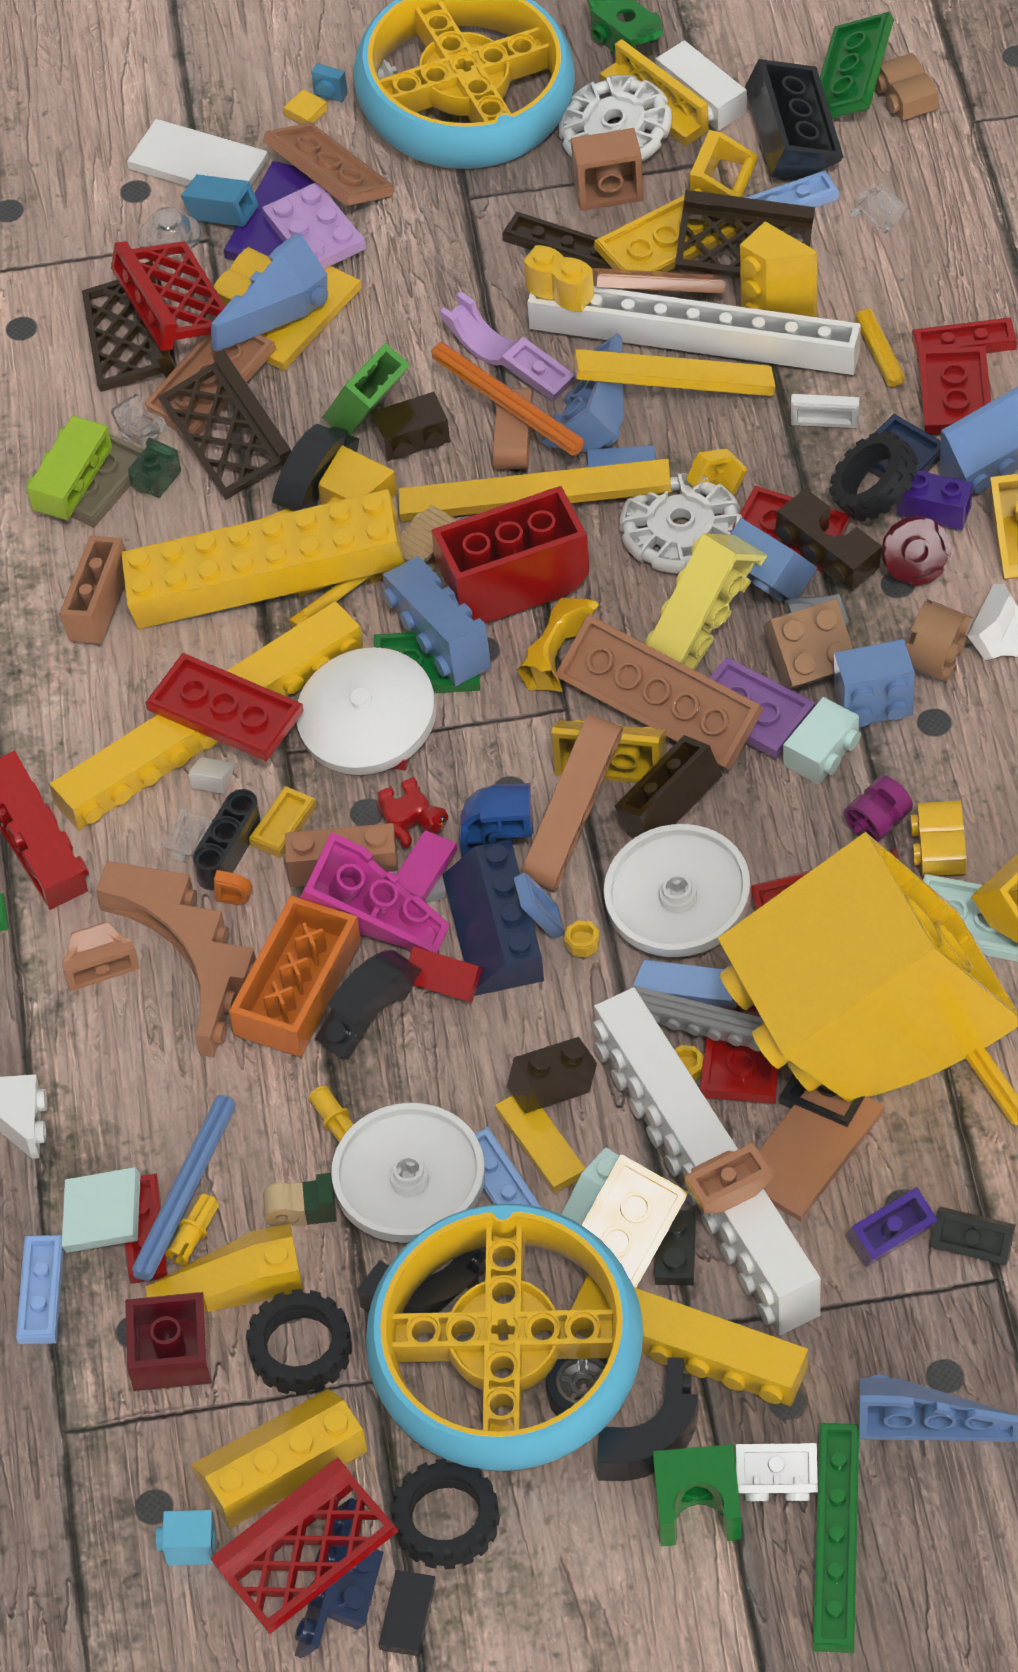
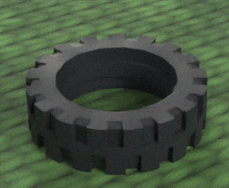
M882 431L881 434L875 432L870 434L866 440L862 438L856 442L857 446L853 449L850 448L844 454L845 458L843 461L838 462L835 467L837 471L831 476L830 483L832 487L829 488V492L833 496L832 500L854 520L855 518L858 521H866V518L873 520L878 518L879 514L889 512L893 504H898L904 498L902 495L905 491L910 490L913 484L911 480L917 475L915 466L918 464V458L915 456V451L897 434H891L889 431ZM890 458L887 470L880 480L868 490L857 494L858 487L869 470L879 462Z
M302 1289L292 1290L291 1294L286 1295L282 1292L275 1295L274 1300L268 1303L266 1300L259 1307L260 1312L257 1315L253 1314L249 1322L250 1330L246 1332L247 1349L255 1374L261 1376L263 1383L268 1387L275 1386L278 1392L284 1394L292 1391L296 1392V1395H306L307 1391L313 1389L315 1392L325 1389V1384L328 1382L333 1384L338 1380L341 1369L346 1370L349 1364L348 1356L352 1354L351 1332L343 1309H338L336 1302L332 1298L327 1296L325 1299L321 1297L320 1292L310 1290V1293H303ZM308 1318L316 1320L329 1329L332 1339L329 1349L320 1359L308 1365L290 1366L281 1364L272 1358L268 1352L267 1343L270 1335L280 1325L292 1319Z
M437 1459L435 1464L428 1465L427 1462L417 1466L416 1472L413 1474L409 1472L404 1476L402 1486H397L393 1495L394 1503H391L392 1523L399 1531L395 1535L403 1551L407 1550L411 1559L416 1562L421 1560L425 1562V1566L436 1569L438 1565L444 1566L445 1569H455L457 1564L463 1563L465 1566L474 1562V1557L478 1554L480 1556L485 1554L489 1549V1542H494L497 1536V1525L500 1522L496 1493L493 1491L491 1481L488 1477L485 1479L482 1477L481 1470L447 1462L446 1459ZM455 1488L466 1492L475 1499L479 1508V1515L475 1524L465 1534L451 1540H436L424 1536L416 1529L412 1521V1513L416 1504L426 1494L437 1489Z

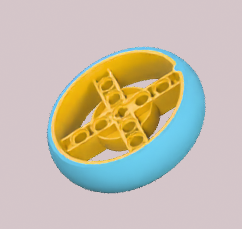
M394 0L372 20L366 29L357 49L353 77L356 95L364 115L374 130L390 145L405 155L427 164L454 169H473L506 163L528 153L541 144L558 126L569 106L575 83V70L569 43L560 26L544 8L533 0ZM457 26L491 29L507 34L509 37L494 41L481 34L461 32ZM418 35L426 47L421 55L418 67L378 79V70L383 60L398 46ZM548 69L551 79L542 93L524 108L511 113L503 101L510 81ZM435 107L448 114L468 116L472 123L446 122L432 119L416 112Z
M493 1204L470 1208L452 1214L418 1234L399 1252L380 1280L371 1302L366 1331V1355L375 1390L382 1404L403 1431L419 1445L448 1461L467 1467L497 1471L522 1470L555 1461L577 1450L602 1431L619 1411L632 1388L638 1371L643 1344V1323L639 1300L623 1265L612 1250L590 1230L574 1220L550 1210L522 1204ZM525 1245L552 1251L580 1266L594 1279L602 1290L609 1309L557 1310L552 1301L540 1289L524 1281ZM486 1247L485 1281L465 1292L456 1302L451 1313H403L407 1303L418 1287L438 1268L458 1256ZM505 1258L514 1260L507 1267L496 1265L498 1261ZM507 1294L514 1297L512 1301L505 1304L496 1302L497 1298L501 1295ZM585 1329L593 1332L586 1339L574 1337L580 1330ZM547 1330L553 1333L550 1338L545 1340L535 1338V1335L540 1331ZM463 1332L474 1334L468 1341L462 1342L455 1339ZM422 1333H432L434 1335L427 1342H418L416 1340ZM501 1333H509L508 1340H499L501 1339ZM608 1358L596 1383L571 1408L546 1422L523 1428V1391L541 1382L553 1369L557 1359ZM451 1361L454 1368L466 1381L476 1388L483 1390V1430L454 1424L429 1410L407 1386L398 1362ZM502 1368L513 1370L511 1375L505 1378L494 1376ZM506 1405L513 1408L507 1415L499 1416L493 1413L499 1406Z

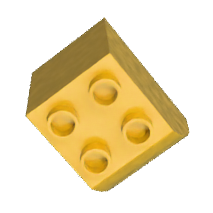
M866 832L718 937L720 944L732 965L720 972V978L725 988L744 1010H748L755 1005L764 1021L763 1024L752 1031V1036L757 1046L775 1068L780 1069L785 1064H788L795 1077L809 1092L814 1091L823 1084L847 1102H852L861 1096L872 1097L917 1082L966 1059L967 1054L973 1053L975 1048L982 1047L984 1049L1018 1027V1011L957 909Z

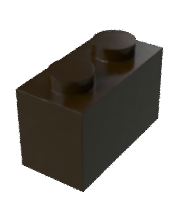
M435 392L371 411L374 435L387 462L450 442L448 419Z
M580 1037L572 1038L514 1057L507 1088L523 1112L528 1113L589 1093L597 1062Z

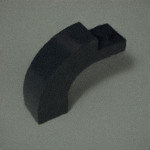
M486 1247L458 1256L444 1269L431 1274L412 1295L403 1313H451L459 1298L470 1288L479 1284V1276L486 1271ZM381 1260L377 1262L357 1288L360 1307L367 1312L370 1310L377 1286L389 1267L388 1264Z
M668 1358L665 1400L659 1412L652 1419L634 1427H604L599 1432L597 1455L599 1481H629L654 1474L653 1451L683 1449L688 1446L696 1429L699 1410L698 1394H691L692 1374L685 1373L684 1358Z

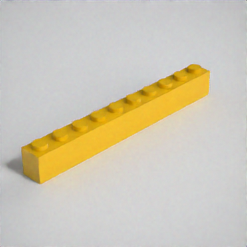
M335 601L226 671L287 697L290 694L297 693L310 677L331 659L349 651L362 649L361 627ZM157 714L49 783L54 804L79 831L88 824L98 821L102 815L116 806L126 803L133 795L147 786L154 785L170 771L182 767L198 753L213 747L217 740Z

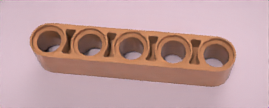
M588 714L521 871V874H528L538 885L552 891L558 888L623 733V727L592 714Z

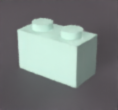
M822 697L783 744V765L820 785L828 774L833 775L836 772L844 754L848 750L852 751L857 746L861 737V732H859V715Z

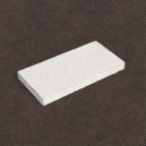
M155 119L127 160V164L130 170L187 187L196 174L249 181L252 187L268 162L269 153L266 150Z

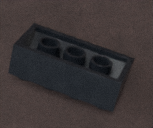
M758 59L745 85V89L747 90L748 100L770 177L798 180L841 162L844 156L817 67Z

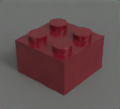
M203 1292L125 1300L127 1370L133 1391L212 1383L209 1314Z

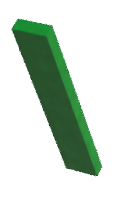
M820 1423L813 1626V1651L854 1653L859 1424Z

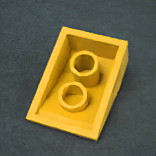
M1018 474L990 477L988 487L1004 580L1018 578Z

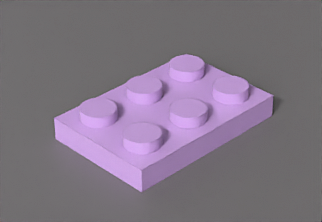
M316 182L262 207L263 217L280 239L285 242L296 232L301 234L323 269L366 249L365 239L324 188Z

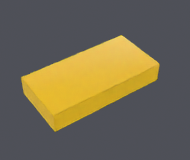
M285 786L249 837L250 846L282 858L286 852L285 833L299 832L317 807L316 798Z

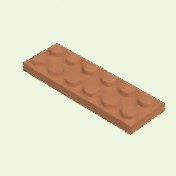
M589 614L557 670L559 679L648 727L666 730V736L676 742L683 735L710 745L717 764L728 770H731L764 710V707Z

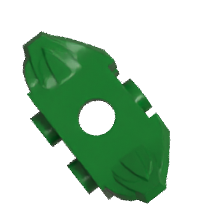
M587 0L591 16V35L597 43H603L612 50L614 55L615 43L621 39L635 48V44H642L648 41L653 43L663 35L664 26L658 13L652 14L635 0ZM623 13L626 22L620 21L617 18L618 15Z

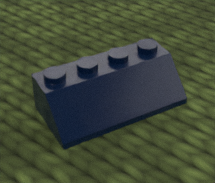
M511 839L475 846L442 874L463 961L483 967L475 996L544 981L542 955L533 921L521 908L514 877L520 875Z

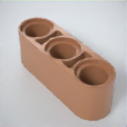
M511 388L533 403L532 388ZM499 404L496 406L493 467L494 469L528 470L532 427Z

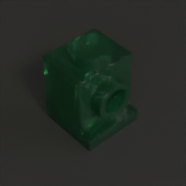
M149 437L146 441L147 447L128 468L131 487H134L142 494L147 493L160 498L181 473V466L177 449Z

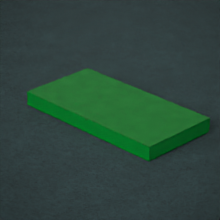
M890 12L834 27L820 75L832 118L870 108L894 22Z

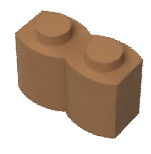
M913 53L882 62L875 88L879 94L883 93L887 98V105L891 113H896L903 121L938 109V91L929 75L924 72L921 63Z

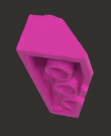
M331 832L300 898L357 916L361 935L410 950L415 946L438 953L450 924L418 895L413 896L398 883L399 878L391 871L387 873L372 859L373 855L366 848Z

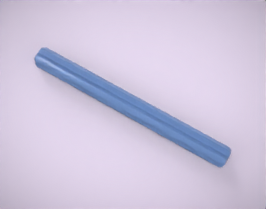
M218 1095L215 1098L132 1267L135 1278L144 1281H150L153 1278L232 1116L235 1105L231 1097Z

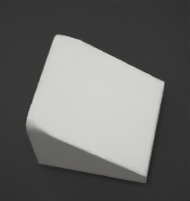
M201 757L188 774L191 788L225 794L235 768V763Z

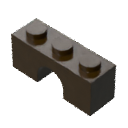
M805 488L777 511L775 533L778 534L783 542L791 544L803 553L809 562L816 563L829 573L835 582L842 583L852 591L880 568L882 546L858 527H855L844 536L837 537L826 534L825 531L829 528L831 507Z

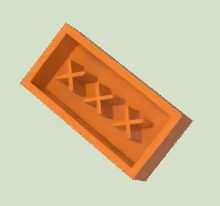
M290 895L229 1010L234 1035L302 1057L329 1001L333 997L361 943L358 917Z

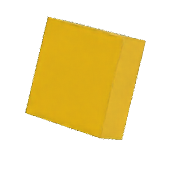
M304 89L283 107L284 116L299 124L314 123L328 110L325 100Z

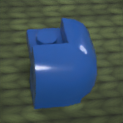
M530 783L500 784L480 788L466 799L459 821L461 857L465 856L475 846L498 842V838L532 837V834H534Z

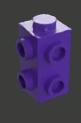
M917 470L916 477L911 480L913 484L910 490L904 492L902 495L904 498L896 506V515L901 517L915 515L929 517L941 526L963 530L972 506L973 483Z

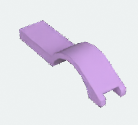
M462 291L456 296L459 305L451 312L445 307L440 310L439 316L462 345L475 357L487 364L503 365L550 401L554 402L574 383V373L525 337H522L520 340H510L495 332L481 317L475 301Z

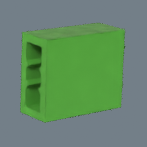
M384 343L347 382L322 418L332 427L343 428L348 431L349 435H352L371 415V411H374L386 399L410 364L387 343Z

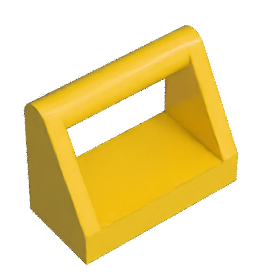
M709 130L690 172V190L693 191L699 188L702 192L743 197L758 161L757 154L722 132ZM720 160L742 164L732 190L712 178Z

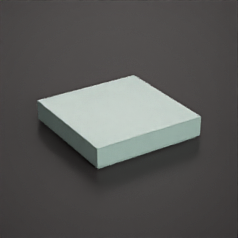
M136 1167L65 1179L62 1248L66 1253L138 1241L140 1172Z

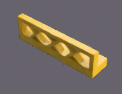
M621 39L615 43L616 62L600 73V82L606 80L605 77L629 75L637 77L639 81L648 80L656 85L668 99L666 105L670 106L672 111V124L669 135L685 147L709 131L708 103L624 40Z

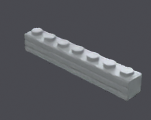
M629 985L627 989L629 990L633 987L636 989L657 1024L667 1026L672 1030L680 1029L687 1031L695 1036H707L714 1041L723 1040L734 1046L742 1045L754 1051H761L752 1036V1031L764 1023L761 1017L634 985Z

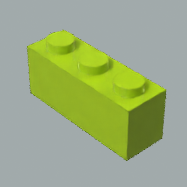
M71 416L66 426L59 430L57 440L51 450L44 454L41 466L35 476L32 475L27 482L26 493L29 496L32 510L69 520L113 448L107 425Z

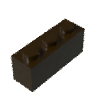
M683 735L615 805L628 836L635 838L651 829L676 824L722 777L710 745Z

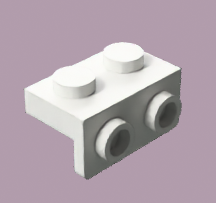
M817 1443L736 1444L738 1493H745V1501H769V1493H785L786 1501H810V1493L818 1492Z

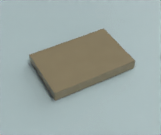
M110 434L113 446L111 452L71 515L72 518L93 528L153 461L150 452Z

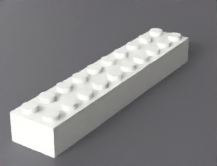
M633 987L594 1005L595 1021L592 1022V1029L597 1037V1041L593 1043L599 1060L602 1063L608 1062L612 1069L611 1076L619 1091L625 1089L630 1097L628 1101L634 1116L637 1119L643 1118L648 1126L646 1131L651 1143L655 1148L661 1147L666 1155L664 1159L668 1170L674 1177L679 1175L684 1183L683 1189L689 1192L686 1197L688 1202L692 1206L697 1204L703 1213L701 1214L703 1225L710 1235L716 1234L721 1242L719 1245L725 1261L729 1265L735 1264L740 1272L738 1278L742 1288L747 1295L753 1293L759 1303L757 1308L766 1325L772 1324L780 1336L819 1317L821 1278L764 1189L755 1197L723 1213L704 1214L686 1185L685 1176L692 1173L691 1168L728 1150L734 1152L738 1148L636 989Z

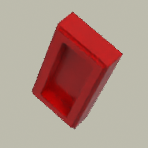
M415 946L412 947L408 961L422 969L413 985L470 1003L473 1002L483 967Z

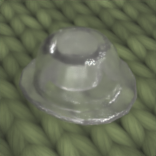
M171 206L162 207L155 210L142 225L138 234V245L142 248L185 241L191 250L202 238V229L198 222L183 210ZM180 254L168 255L167 257L177 256Z

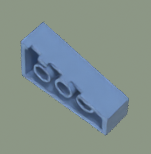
M419 556L383 574L385 589L382 590V596L390 609L396 608L399 612L400 620L407 631L413 630L421 650L425 654L430 653L433 656L434 664L442 677L448 676L456 687L492 668L486 624L480 618L473 621L471 617L473 615L472 610L465 603L458 604L455 593L449 586L443 589L439 576Z

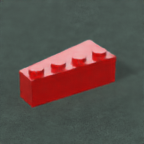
M14 750L0 757V831L48 909L51 910L88 892L85 877L89 875V872L81 856L75 858L72 852L73 846L65 831L61 832L58 828L57 820L51 808L45 805L37 786L31 780Z

